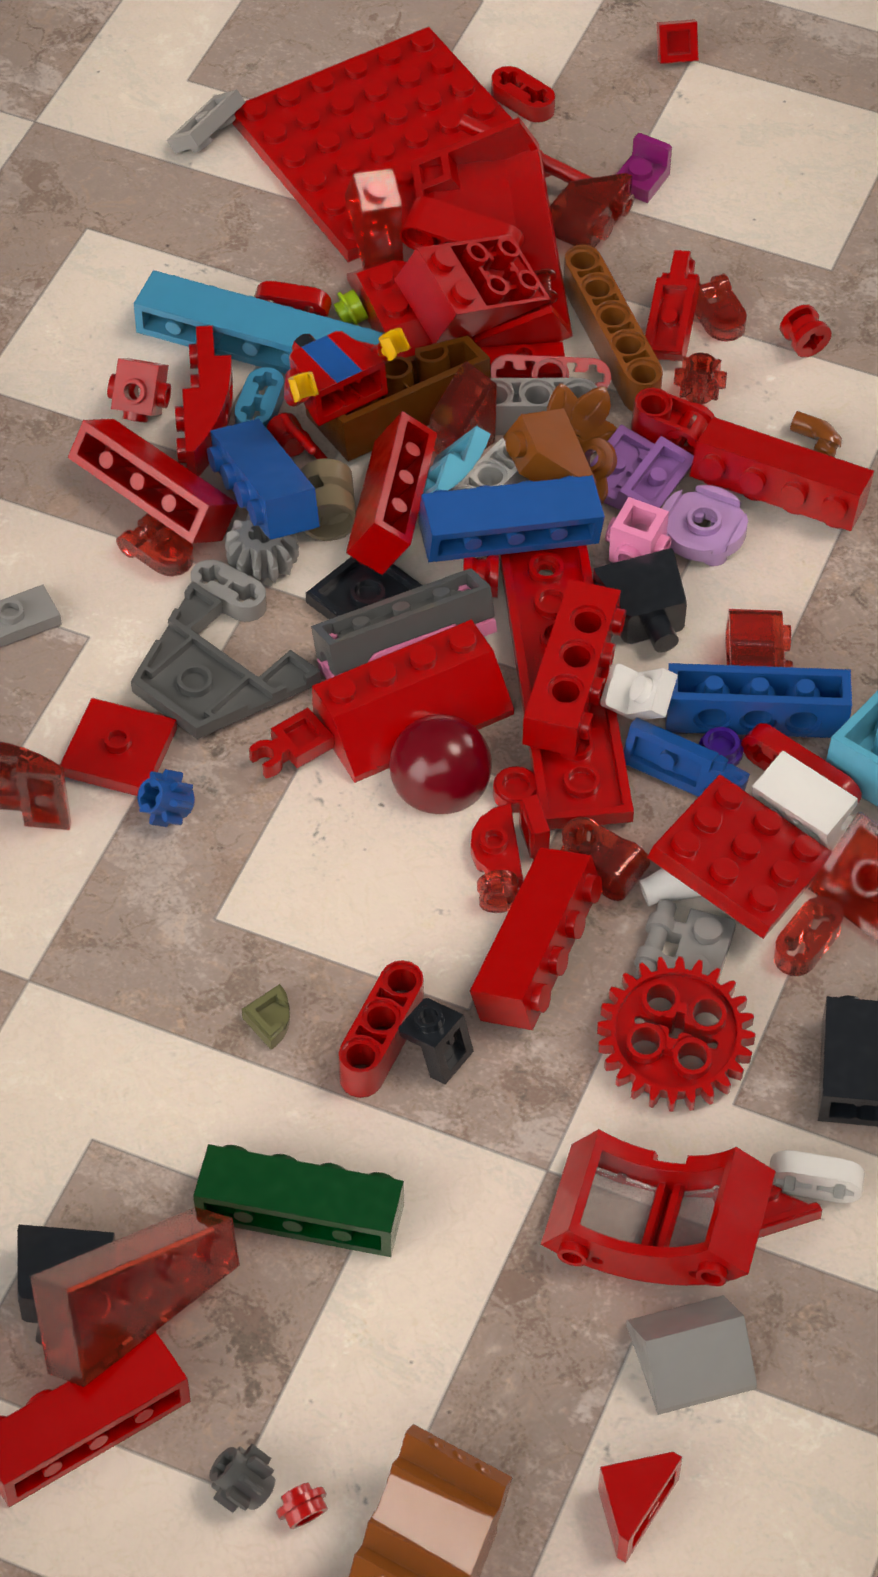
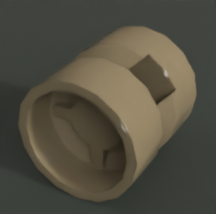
M330 458L317 459L307 463L300 470L315 487L320 527L304 532L313 539L322 541H333L346 537L351 533L356 515L351 469L342 461Z

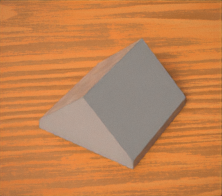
M724 1295L627 1320L626 1326L658 1415L756 1389L757 1382L745 1317Z

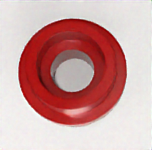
M309 1482L303 1483L280 1497L284 1505L276 1511L279 1520H286L290 1529L298 1528L316 1519L328 1510L323 1500L327 1494L322 1486L312 1489Z

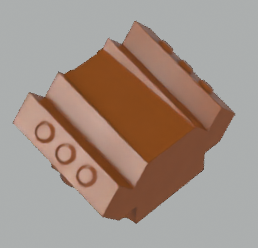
M412 1424L405 1432L398 1458L392 1463L390 1474L387 1478V1485L376 1511L374 1510L372 1517L368 1521L362 1546L354 1555L349 1577H480L497 1534V1524L513 1477Z

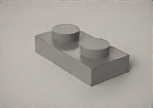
M236 89L213 96L167 139L173 151L178 153L191 149L193 152H198L208 146L213 140L211 135L216 130L227 127L236 119L234 113L245 103L239 91Z

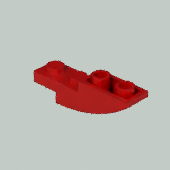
M213 325L196 326L197 344H189L190 369H198L199 374H190L191 388L182 389L183 406H175L177 432H185L184 438H177L178 463H187V469L198 476L209 466L207 448L213 447L210 431L228 426L233 404L231 355L215 356Z

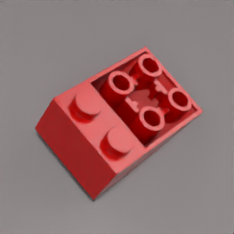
M511 234L416 248L394 279L433 344L467 335L471 338L544 305L551 299Z

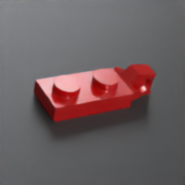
M674 250L670 273L663 272L661 277L656 279L645 337L658 360L686 361L700 290L699 274H694L696 262L692 259L690 251Z

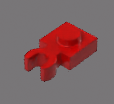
M307 707L272 727L271 740H260L253 743L249 748V759L254 763L264 757L270 758V760L262 764L263 776L271 778L279 774L283 764L289 760L298 769L334 748V736Z

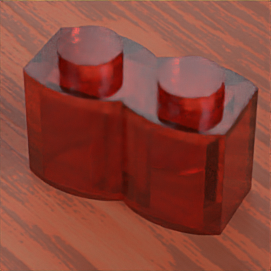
M728 609L725 627L727 665L793 667L792 660H785L784 651H790L791 625L783 624L782 611Z

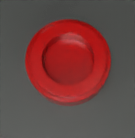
M520 766L508 767L501 770L494 778V801L498 806L511 803L512 812L519 813L522 797L537 794L534 774L527 768Z

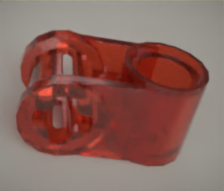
M577 817L571 819L562 830L563 846L561 850L592 855L597 874L602 879L601 894L613 901L624 900L651 865L650 859L647 858L648 854L642 847L635 842L618 836L590 818ZM588 831L591 833L590 841H587Z

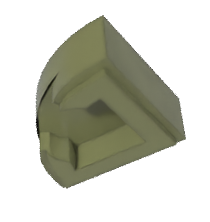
M280 984L241 1009L242 1019L271 1050L281 1042L287 1033L290 1023V1008L287 994Z

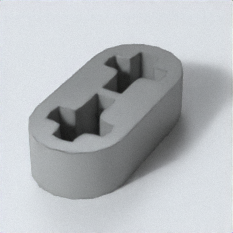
M218 560L201 561L191 570V583L194 581L221 600L224 614L242 622H251L262 617L267 610L266 589L257 579Z

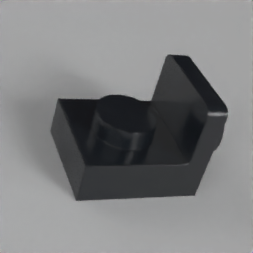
M424 998L398 1028L401 1038L422 1048L430 1078L445 1085L474 1052L464 1014L430 998Z

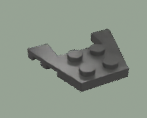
M193 581L185 590V598L178 609L175 608L170 615L168 627L160 640H155L132 678L131 686L132 692L164 716L176 719L179 727L196 739H199L312 688L313 685L321 682V676L318 668L291 649L262 675L256 676L198 635L199 632L223 613V606L221 600Z

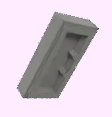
M44 585L0 600V648L62 625L61 615Z

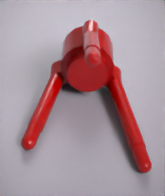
M280 413L269 421L266 428L290 457L301 454L305 449L316 459L328 458L313 442L308 432L304 431L294 414Z

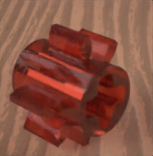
M703 352L694 353L689 357L684 356L682 368H675L674 385L680 386L679 397H685L688 401L699 404H706L711 400L717 401L719 389L726 388L727 372L720 371L721 360L715 359L712 355Z

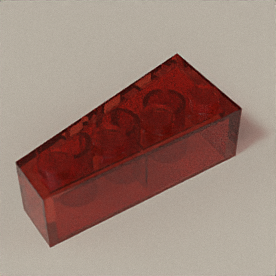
M194 1207L31 1276L47 1373L85 1387L240 1266L232 1217Z

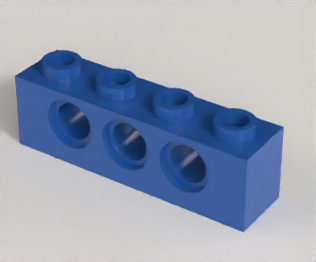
M669 663L668 670L678 675L665 717V730L672 733L706 734L712 728L726 727L733 730L737 735H747L757 724L765 723L788 737L831 738L851 716V669Z

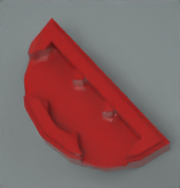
M510 803L494 807L479 818L472 829L471 857L476 869L479 872L484 871L488 876L499 880V885L520 888L523 883V875Z

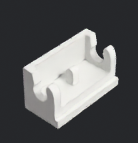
M783 750L752 786V796L777 812L784 819L831 851L855 819L850 814L858 805V798Z

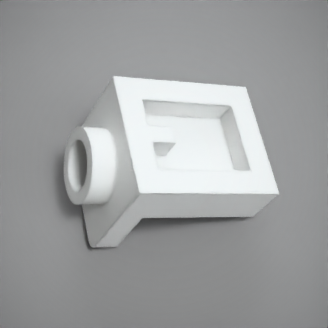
M620 663L613 664L610 667L600 703L603 707L633 721L637 717L642 720L666 717L678 675L665 668L637 672Z

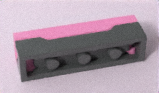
M471 568L311 626L316 657L318 658V668L326 679L471 619L483 636L497 632L491 586Z

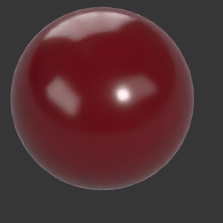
M433 714L415 720L400 733L391 750L389 770L394 788L407 804L426 813L451 814L470 807L483 795L491 777L492 758L486 740L471 723L454 715Z

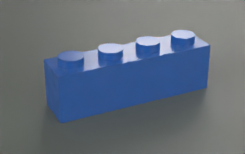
M259 418L210 431L213 447L207 448V455L212 471L214 473L219 472L227 490L232 489L239 507L247 509L252 524L260 526L269 540L320 527L315 487Z
M593 475L581 477L566 476L554 480L522 481L517 484L483 485L471 489L438 490L433 493H425L421 495L418 523L428 563L468 557L474 558L599 544L605 515Z

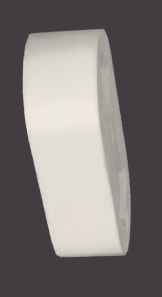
M793 1150L778 1151L770 1159L769 1167L776 1171L772 1185L782 1188V1193L836 1203H852L859 1200L862 1196L865 1173L864 1169L854 1161Z

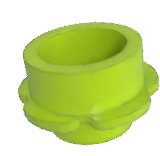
M354 289L344 294L341 292L337 293L339 301L334 303L333 306L342 322L358 326L360 322L368 319L367 313Z

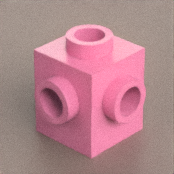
M628 497L618 516L611 519L605 534V541L610 543L608 561L615 563L669 549L672 540L670 536H667L669 511Z

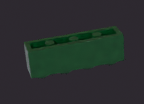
M208 1144L193 1194L195 1217L197 1221L391 1257L404 1208V1181L394 1179L392 1176L382 1172L365 1174L345 1170L343 1167L333 1163L317 1165L297 1161L295 1158L285 1154L269 1156L248 1152L245 1148L237 1145L221 1147Z

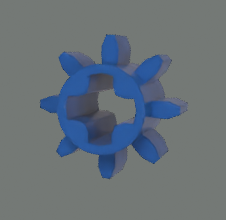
M165 769L163 773L152 771L150 772V778L141 784L137 796L140 807L139 811L151 814L149 824L167 827L169 824L182 825V818L187 817L191 813L195 803V796L192 790L193 784L182 783V772Z

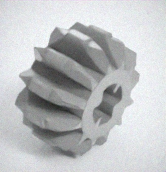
M249 512L246 521L234 520L232 531L227 532V537L225 538V550L227 551L226 555L229 566L249 576H253L258 581H261L262 578H269L276 583L279 576L278 573L290 575L293 563H296L299 557L297 533L269 540L260 526L252 524Z

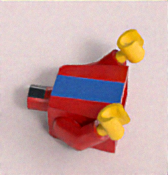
M395 328L384 333L378 338L380 343L376 345L355 340L343 331H335L318 340L311 334L305 333L300 335L294 341L292 352L289 355L290 370L286 372L284 382L285 402L292 407L304 403L315 423L320 426L388 394L385 364L395 359L398 353L411 348L402 328Z

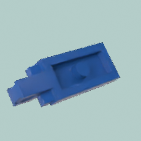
M638 717L630 725L623 750L627 766L697 797L704 792L719 774L745 791L750 774L733 764H727L728 759L719 755V753Z

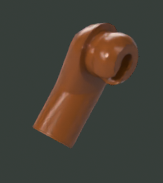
M800 411L795 413L790 431L817 440L814 451L835 457L837 447L841 448L842 438L832 425L825 420Z

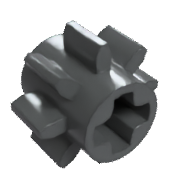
M253 1444L247 1450L241 1446L237 1449L229 1447L224 1450L213 1463L209 1478L213 1482L211 1487L217 1491L213 1499L232 1513L238 1507L246 1511L248 1508L255 1510L262 1506L271 1495L275 1486V1477L271 1475L274 1469L268 1466L271 1457Z

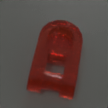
M722 273L711 277L710 282L704 284L699 282L700 290L695 315L706 332L712 338L719 341L727 342L740 338L745 333L747 313L732 291L728 276ZM715 297L717 302L710 304L708 299Z
M148 513L138 520V527L133 531L127 529L116 538L117 545L123 554L129 558L136 557L164 576L182 575L193 565L194 552L192 543Z

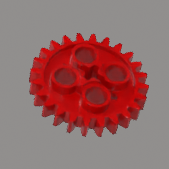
M678 956L675 968H668L665 960L659 957L657 971L651 972L642 962L639 964V979H635L626 972L622 975V985L625 991L617 987L609 989V998L614 1004L602 1003L600 1015L607 1020L598 1022L597 1034L606 1038L599 1041L598 1051L602 1054H611L605 1059L604 1068L606 1071L620 1069L616 1076L615 1085L617 1087L629 1082L633 1083L631 1089V1098L633 1100L645 1091L649 1093V1107L651 1108L657 1104L661 1097L667 1099V1106L670 1112L674 1111L677 1099H684L686 1106L692 1111L694 1110L695 1099L699 1095L709 1105L713 1104L714 1088H717L726 1095L729 1094L731 1083L728 1077L741 1081L744 1069L739 1063L750 1064L752 1051L746 1047L754 1045L755 1033L746 1029L753 1025L754 1015L752 1013H740L746 1008L747 997L738 996L732 998L736 986L734 980L723 985L718 983L721 969L716 968L707 976L702 974V960H698L692 970L685 969L683 956ZM655 998H664L673 1006L665 1011H657L651 1008L648 1002ZM700 1013H710L719 1022L712 1026H703L694 1017ZM640 1018L643 1019L645 1022L636 1024L635 1020ZM674 1028L683 1030L677 1039L669 1037ZM645 1040L654 1043L658 1049L654 1053L646 1055L637 1052L633 1045ZM716 1043L717 1047L713 1049L707 1044ZM691 1055L700 1058L704 1065L699 1069L691 1070L683 1067L679 1060Z

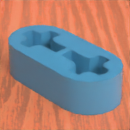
M262 367L255 369L248 375L235 406V424L252 420L255 411H259L260 416H256L255 419L259 418L267 427L269 421L278 415L284 400V378L278 370ZM265 386H268L264 395L259 394V391H263Z

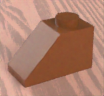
M564 408L521 414L503 436L506 450L509 456L512 457L518 473L530 481L554 480L566 476L581 477L593 475Z

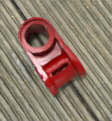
M646 388L636 395L631 430L654 444L662 436L694 455L698 439L715 416L712 411L702 404L692 403L659 388ZM694 415L697 416V418H696L695 421H694V419L692 418Z

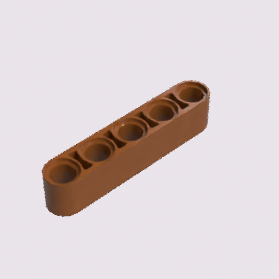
M589 245L573 246L566 251L564 257L563 283L565 293L600 360L609 367L611 381L621 400L633 412L636 395L641 390L653 387L662 388V366L600 252Z

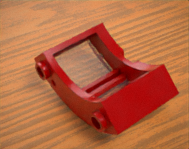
M598 1129L571 1144L541 1245L557 1253L558 1258L568 1265L587 1266L631 1280L664 1285L723 1286L726 1281L735 1280L749 1274L776 1171L738 1147L709 1155H688L686 1164L658 1161L656 1151L632 1145Z

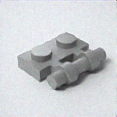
M660 900L656 912H652L649 915L645 927L648 936L645 945L639 947L634 960V964L637 967L634 978L639 979L640 963L643 962L651 972L657 971L658 958L662 957L668 968H675L678 956H683L685 969L692 970L694 964L698 960H702V974L708 976L713 970L719 968L721 969V976L735 932L736 920L690 909L686 923L679 922L673 918L677 908L676 904L670 900ZM665 941L679 944L675 957L665 955L662 952Z

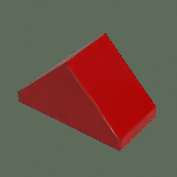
M668 1452L600 1467L599 1495L616 1557L625 1563L679 1480L682 1456L677 1453Z

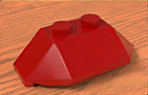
M383 261L347 273V280L351 288L358 295L367 313V320L372 330L386 333L395 328H402L411 348L398 353L397 356L404 358L414 356L416 348L433 344L394 280L407 261Z

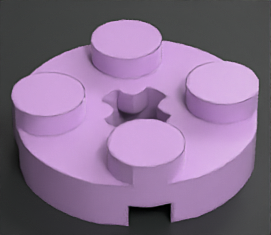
M711 485L696 486L695 492H688L683 495V489L672 494L662 509L669 511L667 536L672 538L670 548L676 554L689 560L704 562L709 566H719L726 562L727 556L738 551L746 538L748 518L747 514H744L741 510V502L734 494ZM706 519L711 521V526L700 527L694 522L702 523Z

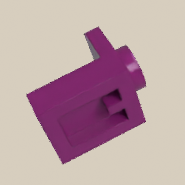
M638 132L633 138L632 155L613 178V190L648 203L670 175L672 146Z

